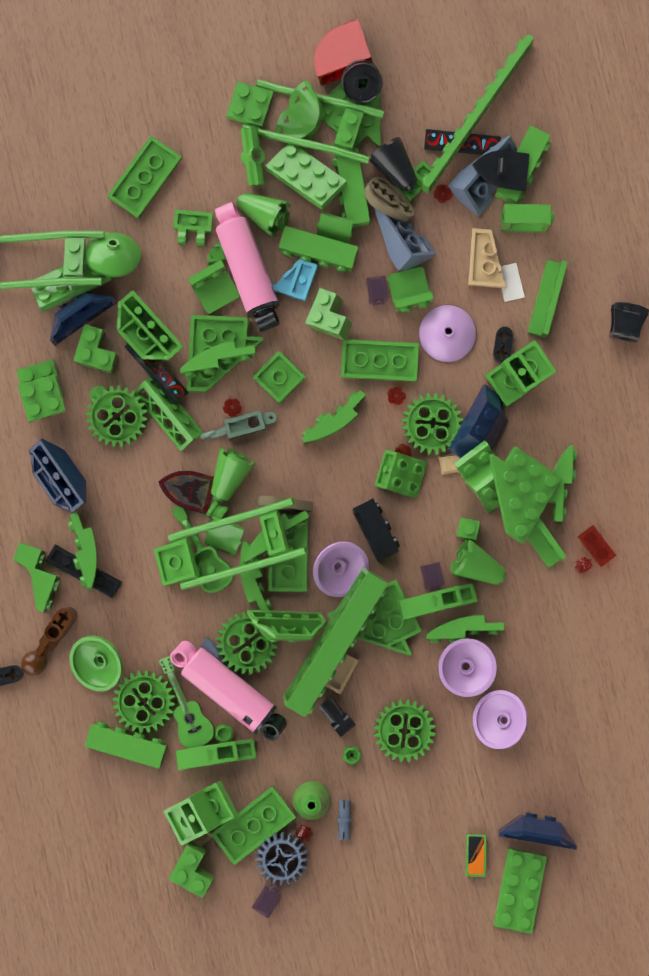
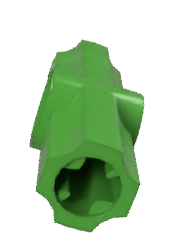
M258 128L240 129L243 144L241 161L246 166L248 186L264 185L265 178L262 163L265 160V153L260 148Z

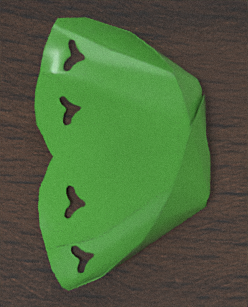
M307 80L300 83L292 92L289 99V108L280 115L275 133H281V128H283L284 135L306 140L312 139L317 133L319 126L325 118L326 111ZM299 95L300 101L295 103V101L297 100V96ZM287 116H289V122H284Z

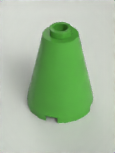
M244 193L238 197L236 202L238 210L271 237H277L278 235L275 234L277 231L282 232L290 216V212L287 210L288 207L291 208V204L284 200Z
M221 447L211 494L214 495L213 499L222 503L224 500L228 501L253 469L256 462L254 460L249 462L246 460V455L229 448L227 451H224V447Z
M466 539L456 552V555H458L457 560L452 561L450 568L451 573L454 575L497 585L499 582L502 583L506 577L505 568L470 539Z
M307 781L295 790L293 807L300 817L306 820H318L329 811L331 795L323 784L316 781ZM314 802L315 806H309L308 803Z

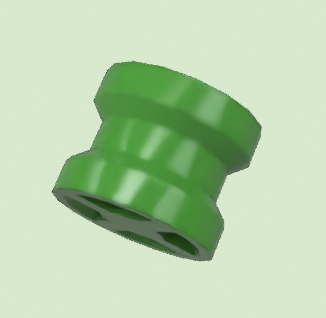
M215 500L206 516L223 519L229 508L220 505L219 501Z

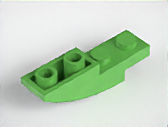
M234 341L213 346L189 360L180 369V373L182 376L185 375L186 378L195 377L197 373L204 372L205 375L214 374L216 370L220 369L219 362L221 361L222 364L233 363L234 359L241 358V361L253 359L252 356H256L255 346L236 348Z
M361 390L358 393L354 391L347 398L349 402L344 407L340 405L335 410L334 417L329 412L326 415L322 413L315 420L317 424L312 429L309 427L304 431L302 442L304 444L317 442L345 428L358 417V413L354 409L366 395Z
M570 445L565 449L553 469L554 473L562 477L548 503H553L552 522L561 523L566 518V507H563L564 499H567V488H564V485H571L572 481H575L576 478L573 462H576L577 451L574 450V445Z
M306 510L291 519H288L285 513L281 515L286 536L290 534L289 530L295 526L299 529L307 524L306 520H308L309 515ZM263 530L249 547L243 559L244 563L260 560V555L265 552L267 555L269 554Z
M76 512L70 514V521H68L71 532L75 531L77 536L74 539L77 550L81 549V551L75 552L76 558L73 561L76 570H81L82 576L79 578L83 588L87 587L88 592H91L97 571L95 540L91 527L83 530L78 513Z
M244 541L242 545L240 566L249 564V562H243L251 546L247 541ZM259 568L242 573V584L248 603L256 601L260 610H273L269 599L265 600L262 595L265 590L261 581L258 583L256 579L263 577L261 572H264V569Z
M473 583L401 600L398 601L402 620H407L478 601Z
M484 615L462 617L434 628L425 635V639H430V643L441 642V639H449V642L464 639L465 631H468V635L480 634V631H488V634H499L500 630H504V623H485Z
M254 739L175 751L178 770L256 758Z

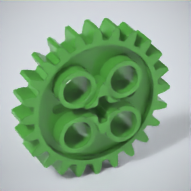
M110 385V391L103 387L102 395L96 392L98 398H90L93 405L87 404L91 411L85 412L86 415L90 416L86 422L92 424L88 427V430H95L92 436L99 435L98 442L105 439L106 446L111 441L113 447H115L116 442H119L120 446L123 447V441L130 444L131 437L137 440L136 433L142 435L139 428H146L142 421L148 420V418L142 416V414L146 413L147 410L141 409L145 402H138L141 396L134 397V390L128 393L127 386L122 391L120 385H118L117 390H114L113 386ZM116 397L123 400V405L120 408H116L112 404V400ZM126 405H130V408L120 415L121 419L119 421L115 419L107 427H103V424L113 417L112 412L118 413ZM106 410L109 415L108 418L105 420L99 419L97 416L98 411ZM126 413H134L136 416L135 420L127 422L124 418ZM113 424L120 426L121 431L119 434H112L110 432V427Z
M427 393L426 399L420 395L419 402L415 399L412 400L414 406L407 405L410 412H403L407 416V418L401 420V422L406 423L401 428L402 430H407L404 437H410L407 443L414 442L413 449L419 446L420 453L424 449H427L428 455H430L432 450L437 455L439 449L445 453V446L450 447L458 429L461 427L459 422L463 421V418H458L457 416L461 411L454 410L457 404L450 405L451 398L444 401L445 395H442L440 399L437 393L434 394L433 398ZM426 409L429 412V416L422 418L419 415V410ZM445 411L448 415L447 420L439 419L438 412ZM433 419L434 423L449 424V427L435 425L432 429L430 424H416L415 421L428 423ZM418 428L426 429L427 435L420 437L417 434ZM437 430L445 432L446 436L444 439L437 438Z
M242 612L240 617L237 613L234 614V620L230 617L227 618L228 624H221L224 630L219 629L217 631L221 637L215 638L216 641L220 642L215 648L221 649L217 656H224L221 663L227 661V668L234 666L233 672L235 673L240 669L241 675L246 670L251 675L253 669L258 673L260 672L259 666L262 669H266L265 662L272 663L269 657L276 656L272 650L277 649L278 646L273 645V642L263 636L249 616L246 617L245 612ZM245 625L252 627L251 635L245 632ZM256 633H260V636L251 641L248 646L233 654V651L243 645L246 640L252 638ZM231 636L237 639L236 646L230 644L229 639ZM258 640L263 642V650L257 649L256 642ZM242 652H246L249 655L247 662L241 659Z
M139 670L136 677L133 673H130V680L124 677L125 684L118 683L121 690H114L118 697L112 698L113 701L117 702V705H114L113 708L119 710L115 716H122L119 722L126 721L125 728L132 725V732L139 728V732L143 733L144 728H146L147 732L150 733L151 727L157 731V724L164 726L163 719L170 720L167 714L174 712L170 709V706L176 705V703L171 702L175 695H170L169 693L173 688L166 687L169 681L162 682V675L156 678V672L149 676L148 670L145 671L144 675ZM144 682L150 685L148 693L141 691L140 687ZM133 688H136L143 699L148 698L147 704L155 711L156 715H153L146 705H140L142 700L133 692ZM128 695H132L135 698L133 706H129L126 703ZM154 698L162 699L163 705L161 708L154 707ZM140 710H145L148 714L145 721L140 720L138 717Z
M399 699L398 705L391 701V708L385 705L386 712L379 711V714L382 716L381 719L375 718L379 725L373 726L374 729L378 730L373 736L379 737L375 743H382L379 750L383 751L386 749V757L393 754L392 760L394 761L398 756L400 762L403 761L404 757L410 762L411 756L418 760V753L425 756L423 749L430 750L427 744L434 743L430 736L436 735V733L431 732V729L435 728L436 725L429 723L434 718H427L429 710L422 712L424 706L421 705L417 708V701L410 705L409 699L406 700L405 704ZM407 713L406 727L410 731L405 734V746L401 748L402 732L399 729L403 728L404 714ZM395 714L401 717V722L398 725H393L390 721L391 717ZM419 717L420 725L412 727L410 725L411 718ZM391 734L399 736L397 744H390L388 742ZM411 736L418 738V744L414 747L408 745V739Z

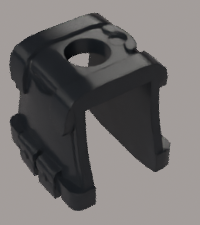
M615 302V304L611 305L610 310L611 328L609 338L637 343L642 326L649 315V309L632 303Z

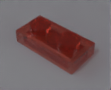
M594 525L577 536L600 567L617 556Z

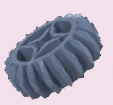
M281 832V838H278L277 834H273L274 840L267 837L268 844L265 842L260 844L264 850L257 849V853L262 855L256 857V861H262V863L257 864V868H264L260 875L262 876L267 873L266 881H269L271 877L274 878L272 881L273 885L276 884L277 880H280V886H283L284 880L287 881L288 885H291L290 878L297 882L298 877L296 874L304 875L300 868L307 869V865L302 863L308 861V857H302V855L307 854V849L300 850L304 843L302 842L297 845L296 843L299 838L295 837L292 841L291 833L288 834V838H284V832ZM281 843L290 845L296 852H285ZM275 845L276 856L266 861L268 850ZM280 853L283 857H288V860L285 859V865L281 861L276 860L277 858L279 859ZM298 857L296 868L289 873V861ZM268 866H279L283 874L273 872Z

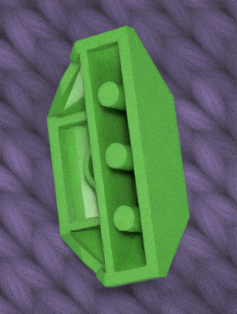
M133 290L118 302L117 332L142 360H170L184 348Z
M247 610V614L253 624L271 642L288 641L295 643L297 641L312 640L326 625V620L321 612Z

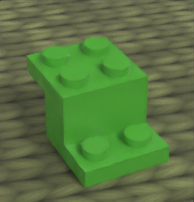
M536 340L504 360L500 366L486 374L485 378L497 393L504 406L507 407L536 388L541 382L557 371Z
M53 359L16 370L20 382L18 389L29 423L67 412L62 398L64 397L63 389Z
M484 440L456 461L454 465L466 486L479 498L484 509L490 513L499 507V501L489 459L490 454L494 453L489 444Z
M221 780L163 811L181 846L239 815Z

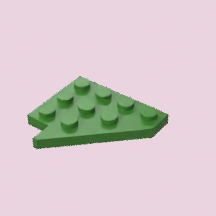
M361 78L358 82L359 84L361 83L363 85L365 83V80H362ZM342 82L328 95L352 101L344 92ZM380 93L374 100L362 103V105L380 110ZM321 102L326 111L323 121L337 134L345 108ZM364 113L353 148H357L366 138L379 148L381 146L380 118Z
M191 315L189 360L213 346L231 341L235 342L236 348L253 345L256 348L263 342L264 338L248 336L247 317ZM241 358L234 359V362L229 364H222V361L219 362L220 369L216 370L214 374L205 375L204 372L197 373L195 377L188 378L187 391L208 392L241 362Z
M513 447L505 462L494 454H490L489 459L505 533L519 543L524 544L562 477L518 447Z
M395 579L388 583V590L385 596L379 598L376 603L378 606L375 612L369 614L366 619L367 624L362 631L359 630L356 637L410 656L412 653L405 639L422 630L416 618L402 620L398 601L405 600L406 598ZM336 610L327 614L329 619L332 618Z

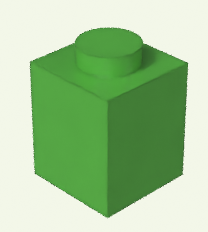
M461 517L458 523L456 538L476 541L480 521Z

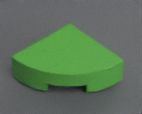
M220 242L215 244L210 250L207 257L208 265L214 264L219 260L222 262L226 261V256Z

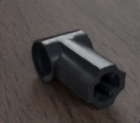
M332 697L319 706L340 737L356 726L349 715L343 712Z

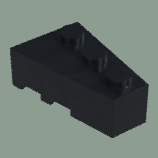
M374 498L352 509L377 562L399 552L398 547H400V544L395 536H391L389 532L391 526L387 519H383L381 515L383 511Z

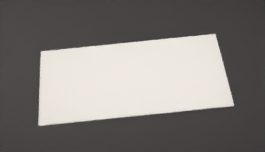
M517 263L501 266L506 284V289L501 288L504 301L524 298Z

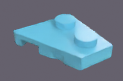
M299 259L293 265V268L288 270L273 285L274 292L306 302L318 265Z

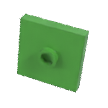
M278 351L252 378L280 405L306 379V376L285 355Z

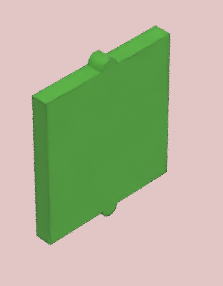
M322 212L320 221L316 225L318 227L316 235L348 244L350 237L353 235L351 231L354 221Z
M213 516L211 522L219 520V518ZM230 524L207 531L204 543L236 555L239 544L242 543L241 538L245 528Z

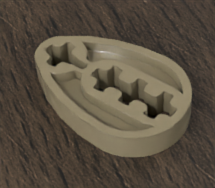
M375 177L366 185L364 189L366 199L380 212L404 222L409 221L414 215V209L408 199L387 179Z
M258 496L257 506L264 507L288 498ZM295 499V505L283 508L282 510H306V512H312L313 502Z

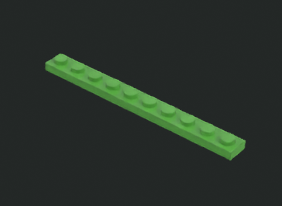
M527 34L524 39L521 38L516 45L517 50L514 54H509L505 61V67L498 70L493 84H488L484 97L476 101L472 114L470 112L467 114L463 127L455 131L451 144L449 142L446 144L441 158H436L430 174L427 172L421 181L424 192L429 194L533 46L534 37Z

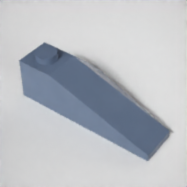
M507 136L483 155L497 150L517 152L518 149L511 136ZM471 163L448 186L459 202L475 215L480 216L491 204L494 198L492 194L496 186L485 181L472 166L473 163Z
M374 208L389 257L398 271L413 269L436 255L428 240L423 235L419 236L413 230L415 226L411 222L396 220Z

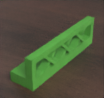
M550 260L546 261L528 334L542 338L548 336L568 261L562 260L561 263Z
M151 377L146 379L136 389L134 395L136 397L141 396L139 401L145 402L144 407L180 451L185 450L192 441L204 433L179 402L174 404ZM143 389L149 394V399L145 398L141 393ZM155 404L161 408V413L155 410ZM167 419H170L173 423V428L167 425ZM179 434H182L187 440L184 444L180 441Z
M539 518L527 539L546 567L549 568L567 556Z

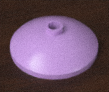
M444 305L434 308L423 318L419 329V339L424 351L435 360L454 362L465 357L472 349L476 339V328L472 318L463 309ZM445 329H451L452 333L450 335L446 334Z
M333 543L318 555L313 567L314 581L323 593L332 597H344L363 566L369 570L368 558L365 552L354 543Z
M465 638L452 642L444 649L439 659L438 672L442 683L449 691L458 696L472 697L483 693L491 686L496 676L497 665L492 651L484 643L475 639ZM464 663H469L468 669H463Z
M504 690L492 691L483 696L475 707L473 728L479 740L488 747L494 749L510 748L522 739L527 729L528 714L522 700L511 692ZM504 718L508 720L506 724L503 722Z

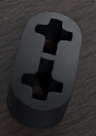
M501 327L496 332L493 359L497 363H502L511 355L513 331L509 327ZM503 331H506V334L509 335L505 340V344L502 343V337L499 336ZM501 347H504L503 352L507 354L503 359H499V355H496V352H500Z
M18 665L0 668V675H3V678L0 679V686L20 681L24 675L23 669ZM13 668L15 671H19L16 679L13 676L7 677L6 675L11 673Z

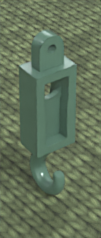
M260 410L223 420L224 427L202 433L200 438L202 440H210L227 434L228 440L253 434L265 430L266 425L275 423L277 416L274 412L261 414ZM255 417L258 419L259 425L251 428L248 425V420Z

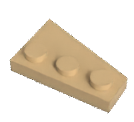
M472 228L468 286L506 289L492 231L490 229Z

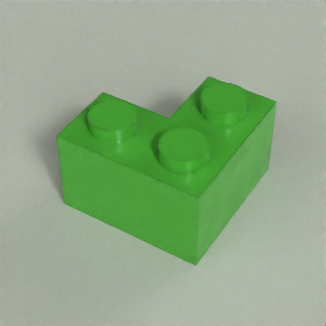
M320 288L305 323L312 330L346 341L353 324L347 317L338 314L343 300L336 293Z
M84 324L73 360L76 364L113 374L118 355L101 349L106 334L103 329Z
M192 841L188 842L168 880L203 898L215 876L198 867L207 849L198 846Z

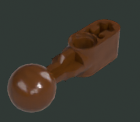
M65 607L59 609L45 628L44 634L39 640L40 645L36 651H30L24 655L21 666L26 674L36 676L45 670V656L49 651L54 650L77 619V612L74 608ZM64 613H68L67 617H68L69 619L64 620V618H65ZM53 627L59 630L58 637L52 634Z

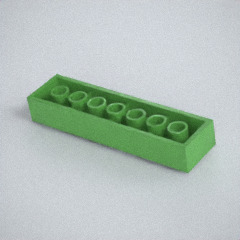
M363 566L284 693L282 699L286 707L303 717L313 712L316 706V699L322 697L326 690V683L328 680L331 681L336 674V667L344 662L347 656L345 654L347 649L354 646L357 640V633L365 628L367 624L366 619L369 614L375 612L378 606L376 603L379 598L385 596L388 590V583L382 577Z

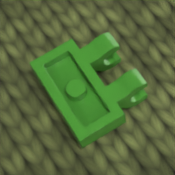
M175 209L173 229L178 230V244L186 245L187 231L197 232V246L205 247V235L212 232L213 213Z

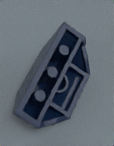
M85 292L74 297V301L68 305L66 303L61 305L57 309L58 312L54 315L50 336L51 343L56 346L82 328L84 324H88L117 303L114 297Z
M487 385L482 386L448 449L459 458H462L484 440L493 450L508 422L499 396Z
M40 439L29 449L32 473L54 505L73 513L86 502V480L64 449L44 439Z
M526 812L525 815L520 814L498 830L499 837L577 850V845L563 825L556 821V817L545 815V818H538L537 814Z

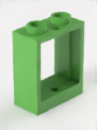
M504 204L501 211V231L546 232L551 227V223L554 222V211H551V205Z

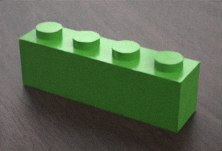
M531 125L517 152L529 154L528 186H530L534 175H532L534 168L538 170L543 160L540 158L542 152L546 153L551 144L548 141L551 135ZM498 188L495 197L509 204H516L517 201L521 203L526 192Z
M358 147L353 148L352 151L358 153ZM335 154V157L332 158L333 168L337 169L338 175L347 180V186L341 191V194H338L339 204L344 207V212L341 213L342 218L354 221L352 228L370 226L361 164L359 161Z
M285 226L279 244V252H282V255L292 258L297 256L304 261L318 262V265L321 267L329 268V266H332L339 272L347 273V271L352 272L358 246Z
M97 721V724H91L85 747L158 769L161 768L167 749V744H164V740L155 737L150 740L145 738V734L134 732V735L126 733L127 729L118 726L115 729L109 728L108 723Z

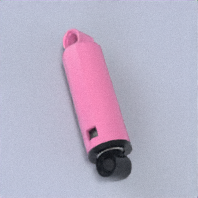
M234 202L216 208L215 213L220 222L216 232L247 316L250 318L255 317L261 332L280 325L274 310L280 305L247 218L240 217Z
M182 641L172 651L170 659L177 667H184L181 675L255 735L261 729L263 736L268 740L278 739L286 728L287 721L282 715L273 714L277 708L276 705L231 669L227 668L226 665L221 663L206 649L200 648L196 652V648L192 643Z

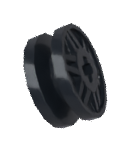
M356 60L348 64L341 77L342 87L347 97L361 104L374 100L381 92L383 85L382 76L377 67L366 60ZM361 78L362 80H365V83L363 85L361 83L359 84L358 82Z

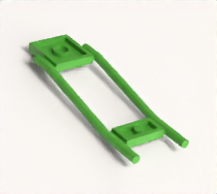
M259 79L257 80L256 87L237 81L226 114L227 119L243 123L242 128L257 127L259 137L336 154L366 164L369 163V156L353 152L352 150L364 113L383 118L384 111L316 93L320 102L345 108L334 146L262 130L274 92L291 96L295 90L294 88L276 85Z
M55 231L0 236V243L65 239L64 278L0 282V290L62 285L102 286V278H83L85 238H105V232Z
M293 497L264 507L168 535L171 544L154 549L162 585L168 586L181 582V589L186 590L308 554L307 547L288 552L289 546L281 515L278 512L280 509L295 505V499ZM260 516L267 550L271 557L198 578L199 574L188 537Z

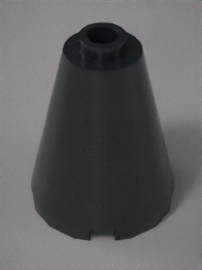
M396 137L391 139L392 144L387 145L385 143L372 153L369 161L401 191L406 190L409 192L417 186L416 182L418 179L401 138Z

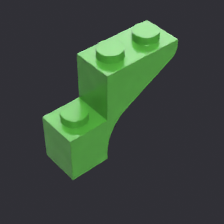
M19 542L13 561L22 564L30 572L36 609L46 613L53 605L54 599H51L53 593L57 592L60 586L59 576L38 569L45 560L43 550Z

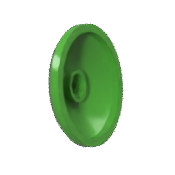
M105 232V238H91L85 246V262L97 274L106 277H121L130 274L139 266L141 262V249L134 239L125 234Z
M85 636L79 639L70 651L69 661L71 670L76 679L85 687L94 691H106L113 688L121 679L123 672L122 659L117 649L108 640L99 636Z

